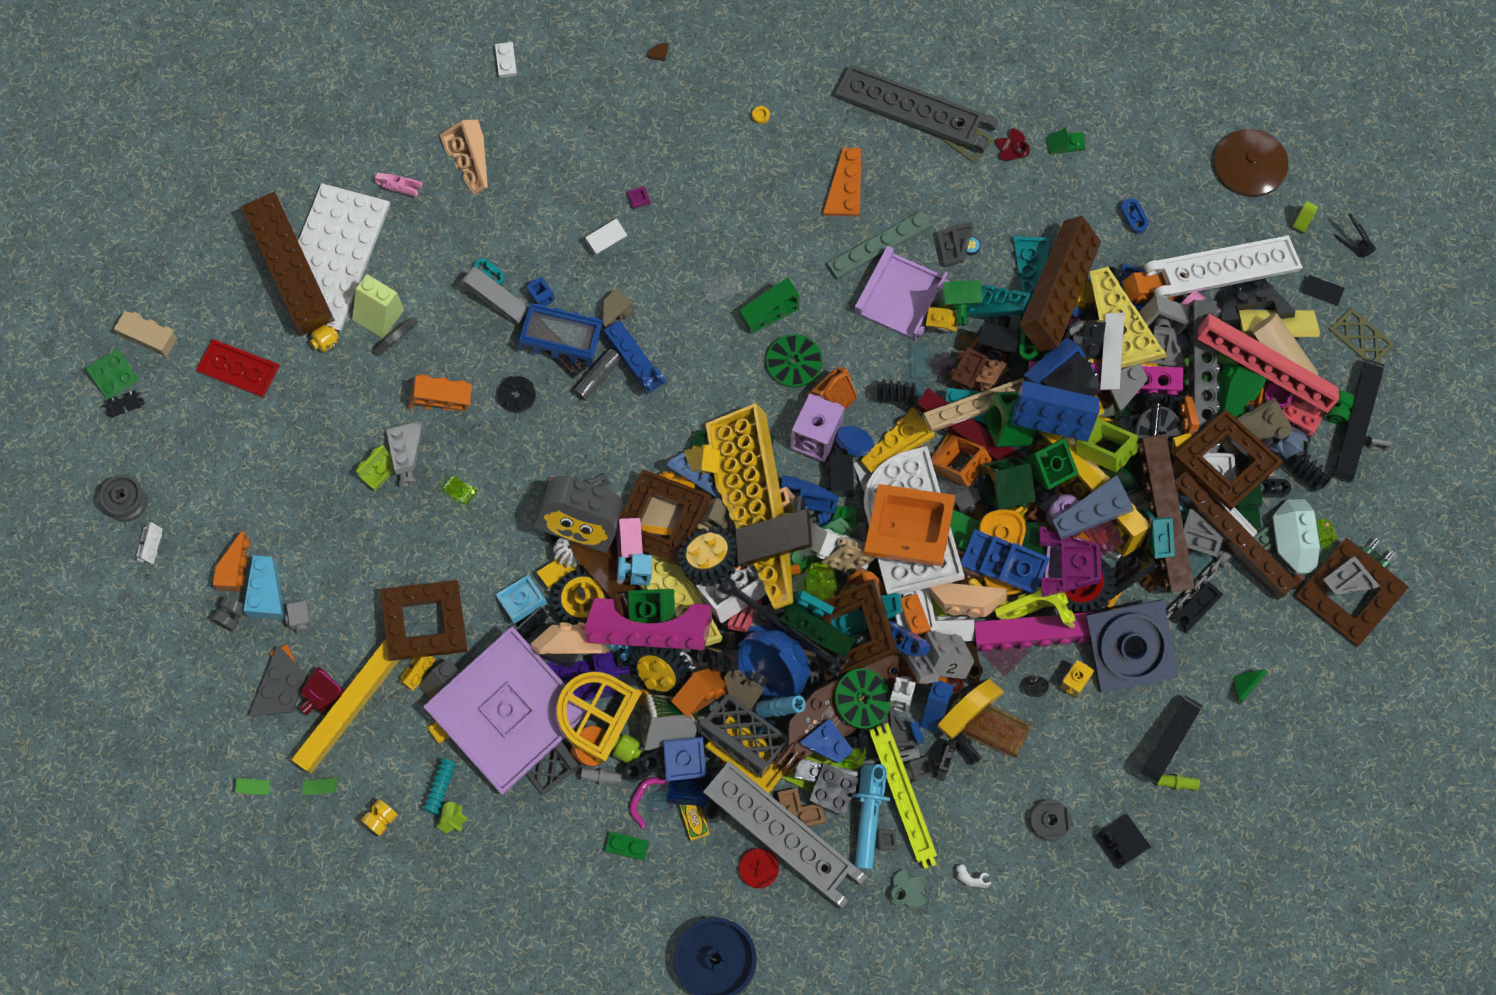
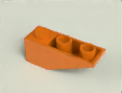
M244 531L240 532L215 567L213 586L216 590L240 592V587L244 586L245 576L242 574L243 568L247 567V556L245 554L246 549L249 550L250 538H248Z

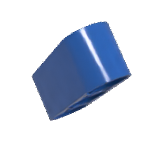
M889 621L897 649L909 656L923 657L928 654L930 647L925 639L898 623Z

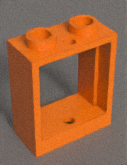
M954 434L931 459L936 473L966 487H969L981 473L980 464L988 463L992 460L985 447ZM963 452L974 456L961 472L950 468Z

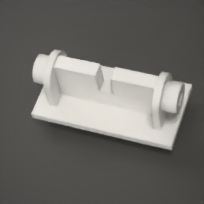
M152 522L143 527L140 541L144 542V545L139 544L136 561L154 563L159 541L162 537L163 529Z

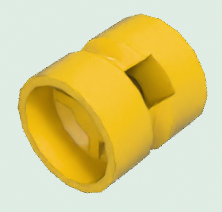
M378 799L371 807L372 812H367L360 821L380 837L386 831L387 824H392L398 814L386 803Z

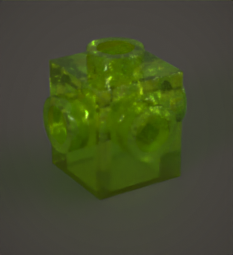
M818 571L816 574L806 575V593L821 601L834 598L837 583L830 573Z

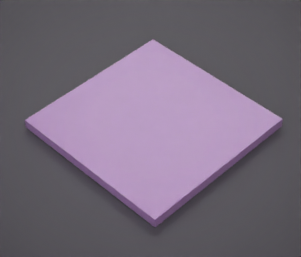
M513 626L423 706L502 795L565 739L558 727L555 714L556 702L565 684ZM568 701L567 718L573 730L581 724L587 711Z

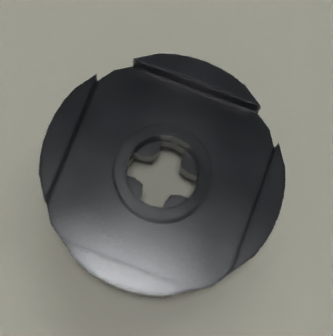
M509 376L501 384L498 390L500 404L505 410L511 413H521L533 406L536 400V392L533 383L527 378ZM520 391V394H522V396H518L517 399H515L513 392Z

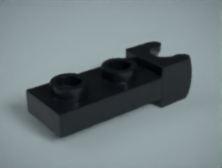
M1208 581L1173 618V623L1176 624L1180 620H1185L1187 626L1184 632L1188 634L1223 596V593Z

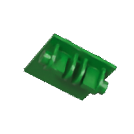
M119 349L86 368L107 400L139 380Z

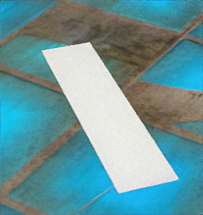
M1107 313L1105 316L1106 327L1100 390L1120 389L1125 313Z

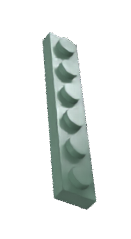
M920 211L827 263V266L838 280L883 255L887 246L895 248L930 229L931 224L924 213Z

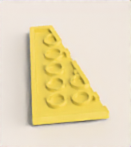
M1109 267L1090 271L1099 320L1105 321L1107 313H1125L1121 368L1167 357L1165 351L1135 306L1131 303Z
M652 556L650 586L638 585L643 590L674 589L675 619L687 612L691 604H704L693 582L686 578L680 566ZM713 619L706 646L721 642L722 636Z

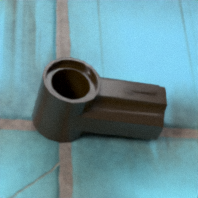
M965 643L974 659L970 671H975L977 676H972L968 673L966 679L963 680L969 685H975L981 678L983 668L979 662L976 644Z

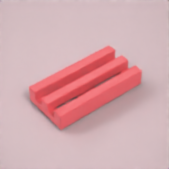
M758 599L756 602L761 604V599ZM747 606L742 612L740 611L730 618L727 624L728 628L747 633L756 611L751 608L747 616L750 606Z

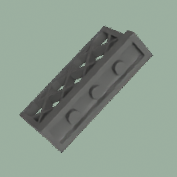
M729 694L725 696L706 719L703 718L700 721L698 727L699 734L760 778L766 774L770 765L788 745V737ZM727 702H730L735 706L736 711L725 712L724 706ZM739 715H748L751 718V723H740ZM736 716L737 724H726L725 717ZM714 717H722L723 725H715L711 720ZM763 726L767 729V734L756 735L755 727ZM752 727L753 735L742 736L741 728ZM738 728L739 736L731 737L727 732V729ZM771 738H780L784 742L781 746H772ZM757 739H768L769 747H758ZM754 740L755 748H746L743 745V741ZM770 751L771 757L766 762L760 758L759 752Z
M563 740L553 749L555 751L554 760L543 758L539 762L538 772L529 771L527 773L542 795L552 790L573 772H577L582 768L577 759L571 755V750ZM543 761L553 762L551 774L541 773ZM557 763L564 764L568 769L562 775L555 774ZM541 775L551 776L550 784L543 789L539 784Z

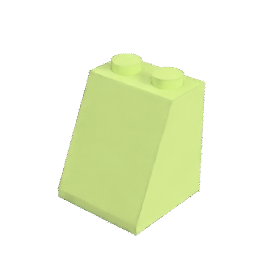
M366 274L355 291L352 320L383 339L403 313L404 308L396 291Z

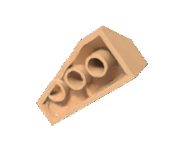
M461 120L440 134V138L446 154L454 157L456 160L454 166L456 169H462L465 183L473 195H476L488 188L484 136L478 120Z

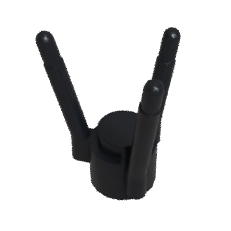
M1349 213V218L1362 237V240L1357 244L1358 249L1337 234H1334V237L1353 250L1358 257L1360 255L1367 257L1377 248L1369 239L1362 225L1358 224L1353 215Z

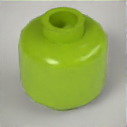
M628 734L619 736L612 748L613 756L625 763H630L632 759L637 760L642 751L638 749L640 742Z

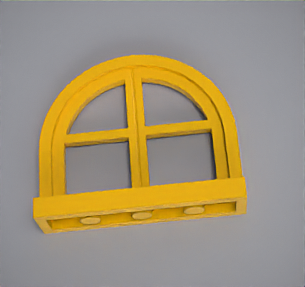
M588 672L578 675L564 686L558 696L555 708L558 727L563 736L572 745L595 757L594 761L602 764L606 762L641 692L606 673ZM600 683L601 686L591 705L572 694L574 690L584 684ZM605 686L624 695L614 717L594 707ZM568 701L587 711L576 732L570 726L567 718ZM590 714L610 724L599 746L579 736Z

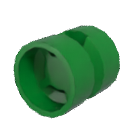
M1339 390V400L1328 413H1324V419L1333 424L1347 425L1355 397L1348 392Z

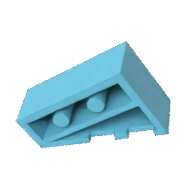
M253 555L243 610L248 617L286 620L277 563L272 557Z

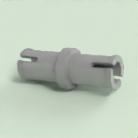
M582 768V781L598 782L600 785H603V783L621 785L622 773L608 772L605 769Z

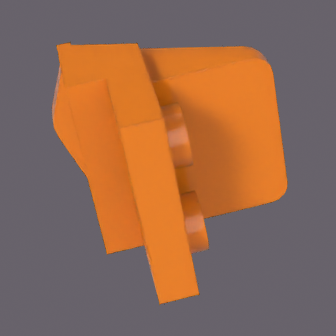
M842 367L832 370L807 394V396L809 394L818 395L827 401L837 402L845 407V410L857 398V393L851 382L848 370Z

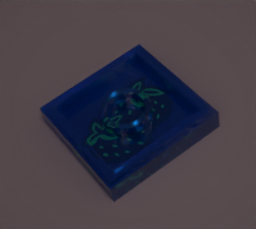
M706 774V777L670 781L667 804L707 806L708 797L703 792L711 782V774Z

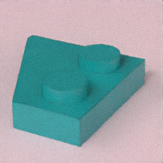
M805 591L793 592L792 604L811 611L812 614L818 617L832 615L834 607Z

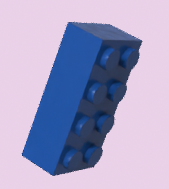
M1023 381L1013 408L1012 424L1088 442L1099 414L1100 398Z

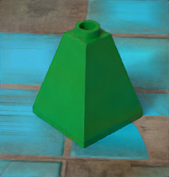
M1066 438L1048 445L1025 459V461L1031 463L1033 479L1047 490L1079 474Z

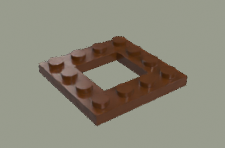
M1224 410L1173 457L1230 511L1283 463L1275 453L1227 410ZM1225 437L1253 462L1232 482H1229L1203 458Z
M642 469L620 519L640 518L641 522L653 495L684 506L669 540L641 530L642 550L644 553L680 566L678 555H680L678 552L679 548H683L681 545L683 541L688 543L686 539L688 536L693 538V532L696 531L711 495ZM615 533V536H614V539H613V540L617 542L616 533Z
M1346 537L1297 594L1296 598L1359 647L1407 591L1409 586ZM1354 556L1378 583V589L1380 590L1356 619L1325 595L1329 588L1323 582V579Z
M871 579L823 601L834 607L832 615L820 617L831 625L832 620L862 607L872 639L849 651L845 657L850 660L849 664L841 660L840 664L846 668L843 671L836 667L835 670L841 673L840 677L849 671L864 668L898 653L877 580ZM815 642V644L836 658L839 654ZM819 656L826 681L831 682L840 678L827 670L831 664Z
M458 580L380 589L389 661L467 652ZM441 603L445 633L406 638L402 607Z

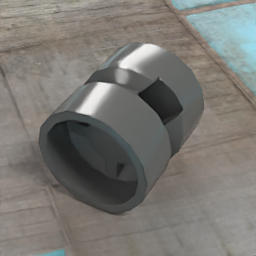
M225 596L220 604L221 609L216 610L211 620L233 632L239 623L237 619L241 618L245 613L243 611L244 604L232 597Z

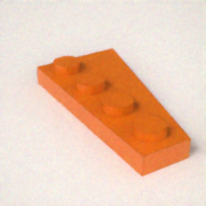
M861 148L842 149L823 216L860 217Z

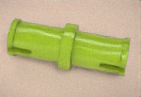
M1163 774L1157 786L1173 787L1175 790H1180L1181 788L1198 791L1199 778L1181 777V774H1177V776Z

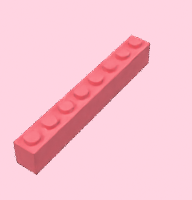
M1208 314L1198 327V340L1328 413L1339 400V389L1337 386L1215 316Z

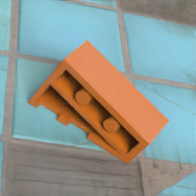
M424 374L416 375L410 387L408 409H413L414 406H425V409L431 410V406L443 407V410L467 411L470 406L472 384L463 380L450 381L444 377L430 378Z

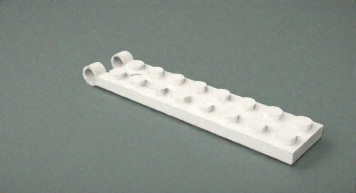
M1289 235L1158 261L1154 260L1143 266L1147 276H1153L1162 272L1167 285L1155 289L1154 294L1164 298L1298 272L1303 268Z

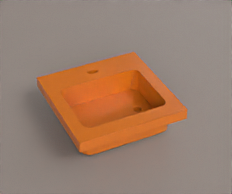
M878 484L864 555L943 567L956 495Z

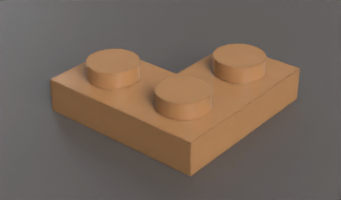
M797 788L778 792L780 804L807 827L826 824L822 806L813 804L802 807Z

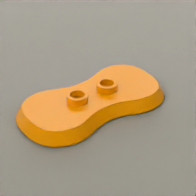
M1003 509L986 514L981 520L979 531L1022 546L1026 526L1019 513ZM984 576L987 587L1004 588L1007 590V595L1022 591Z

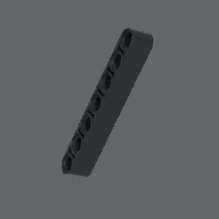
M1368 359L1364 361L1363 371L1358 381L1359 386L1354 396L1355 402L1344 433L1345 438L1342 440L1340 447L1341 453L1337 458L1335 466V478L1352 482L1355 477L1385 364Z
M739 715V717H744L747 723H750L748 715ZM721 719V720H719V721H717V722H715V723H713V724H715V725H722V724H723V719ZM696 731L695 737L701 736V734H699L698 731ZM663 747L627 764L624 768L625 778L629 782L635 783L664 770ZM648 760H655L657 766L653 769L647 768L646 763ZM631 768H636L639 774L636 777H630L628 771Z

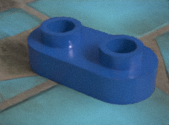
M1135 199L1125 200L1122 204L1121 212L1129 228L1134 233H1144L1147 230L1149 221L1140 203ZM1132 208L1134 211L1129 212L1127 209ZM1140 223L1142 226L1137 227L1135 224Z

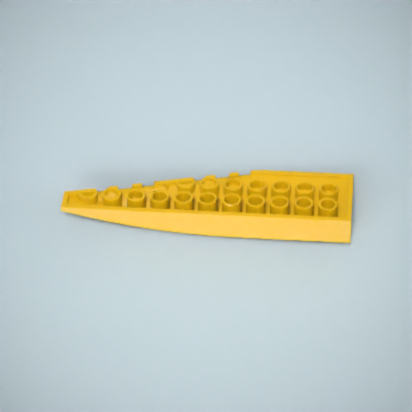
M754 403L706 423L709 445L713 446L715 450H720L718 473L714 474L716 488L722 496V501L729 511L731 520H733L736 526L735 528L739 529L784 516L766 412ZM789 554L753 563L773 608L776 610L792 604L793 590Z

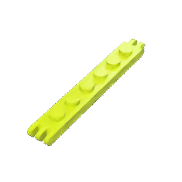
M886 723L884 727L887 732H883L881 725L877 727L879 735H876L873 728L869 731L881 764L887 770L886 778L918 863L922 862L924 868L927 869L929 868L927 859H930L932 866L936 865L934 857L937 856L891 728L889 723Z

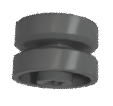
M116 475L108 479L100 490V502L103 508L117 521L131 522L138 519L145 512L148 505V497L145 490L138 481L128 475Z

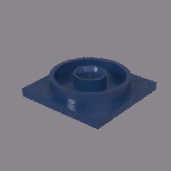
M1163 599L1086 615L1101 693L1178 677ZM1133 637L1139 638L1143 644L1142 652L1137 656H1129L1125 652L1126 641Z

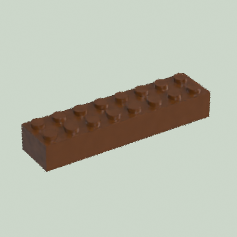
M275 191L242 205L241 208L300 335L303 336L322 325L334 322L335 319Z
M1083 216L1064 220L1020 323V327L1039 352L1059 347L1101 244L1100 238L1095 234Z

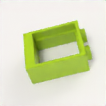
M1097 418L1088 442L1076 440V455L1117 472L1122 466L1126 465L1132 455L1137 453L1139 448L1137 444L1138 435ZM1104 437L1122 446L1116 453H1113L1095 444Z

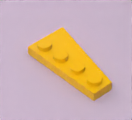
M912 407L908 414L901 418L891 431H888L884 439L877 443L861 459V463L872 476L875 470L886 460L899 453L917 449L934 438L935 433H930L922 417Z

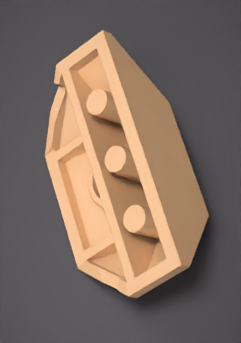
M946 583L928 588L930 596L945 613L954 616L987 617L995 611L994 609L999 608L1001 603L1007 602V590L1004 588Z
M561 622L560 625H551L531 643V648L538 654L609 652L605 644L586 642V623L582 622L577 623V625Z

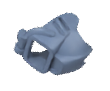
M1292 427L1293 429L1289 436L1280 439L1277 443H1273L1269 448L1281 460L1287 463L1291 462L1290 456L1303 452L1300 441L1308 442L1305 433Z

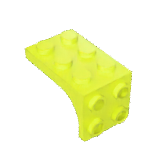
M1039 587L1034 594H1022L1017 597L1016 601L1001 603L999 608L994 609L997 617L1004 620L1020 618L1044 607H1056L1063 623L1070 628L1075 627L1073 622L1076 619L1072 610H1069L1066 605L1069 601L1065 592L1041 597V587Z

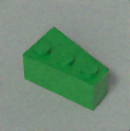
M787 277L752 302L745 304L739 310L740 318L749 333L753 334L799 310V293L789 277Z

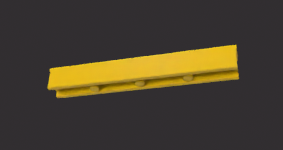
M386 639L292 758L293 762L310 774L313 773L399 660H388Z

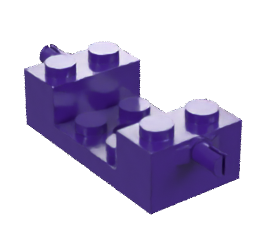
M612 652L593 655V660L555 666L554 662L546 663L565 685L576 676L588 672H602L617 679L618 675L630 674L628 665L623 667L615 665ZM587 683L578 687L573 693L583 701L593 700L601 684ZM605 686L599 698L617 696L620 693Z

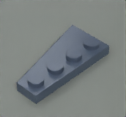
M1115 476L1055 518L1053 526L1060 540H1063L1131 513L1134 508L1118 476Z

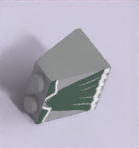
M646 694L639 724L644 750L662 747V740L695 737L701 721L697 712L687 718L671 702L674 696Z

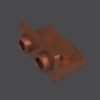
M967 347L965 353L961 352L957 360L959 365L957 368H953L950 373V385L954 387L957 384L972 391L976 378L985 366L988 356Z

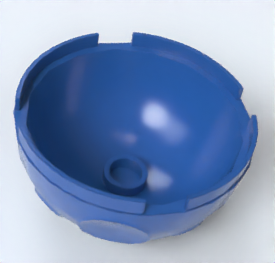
M760 630L747 635L739 643V670L751 680L759 682L765 689L762 693L764 696L762 698L763 701L799 696L803 692L809 678L808 659L799 641L778 630Z

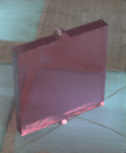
M1012 646L1010 650H1000V647L992 648V651L983 652L981 655L991 663V667H995L1006 676L1028 652L1025 649H1021L1020 646Z

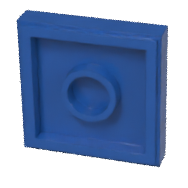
M702 736L662 740L666 781L706 777Z

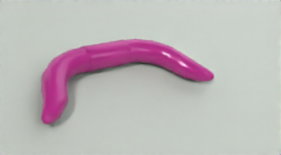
M651 777L645 779L637 788L630 802L631 816L642 829L645 828V823L637 811V805L648 786L652 784L663 785L669 782L664 778Z

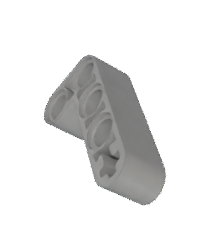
M472 267L462 279L459 285L462 291L466 290L470 293V296H473V294L477 295L514 324L519 326L526 318L529 307L478 268Z

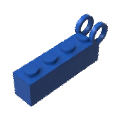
M620 320L604 330L607 341L621 356L622 361L647 395L666 383L661 371L652 365Z

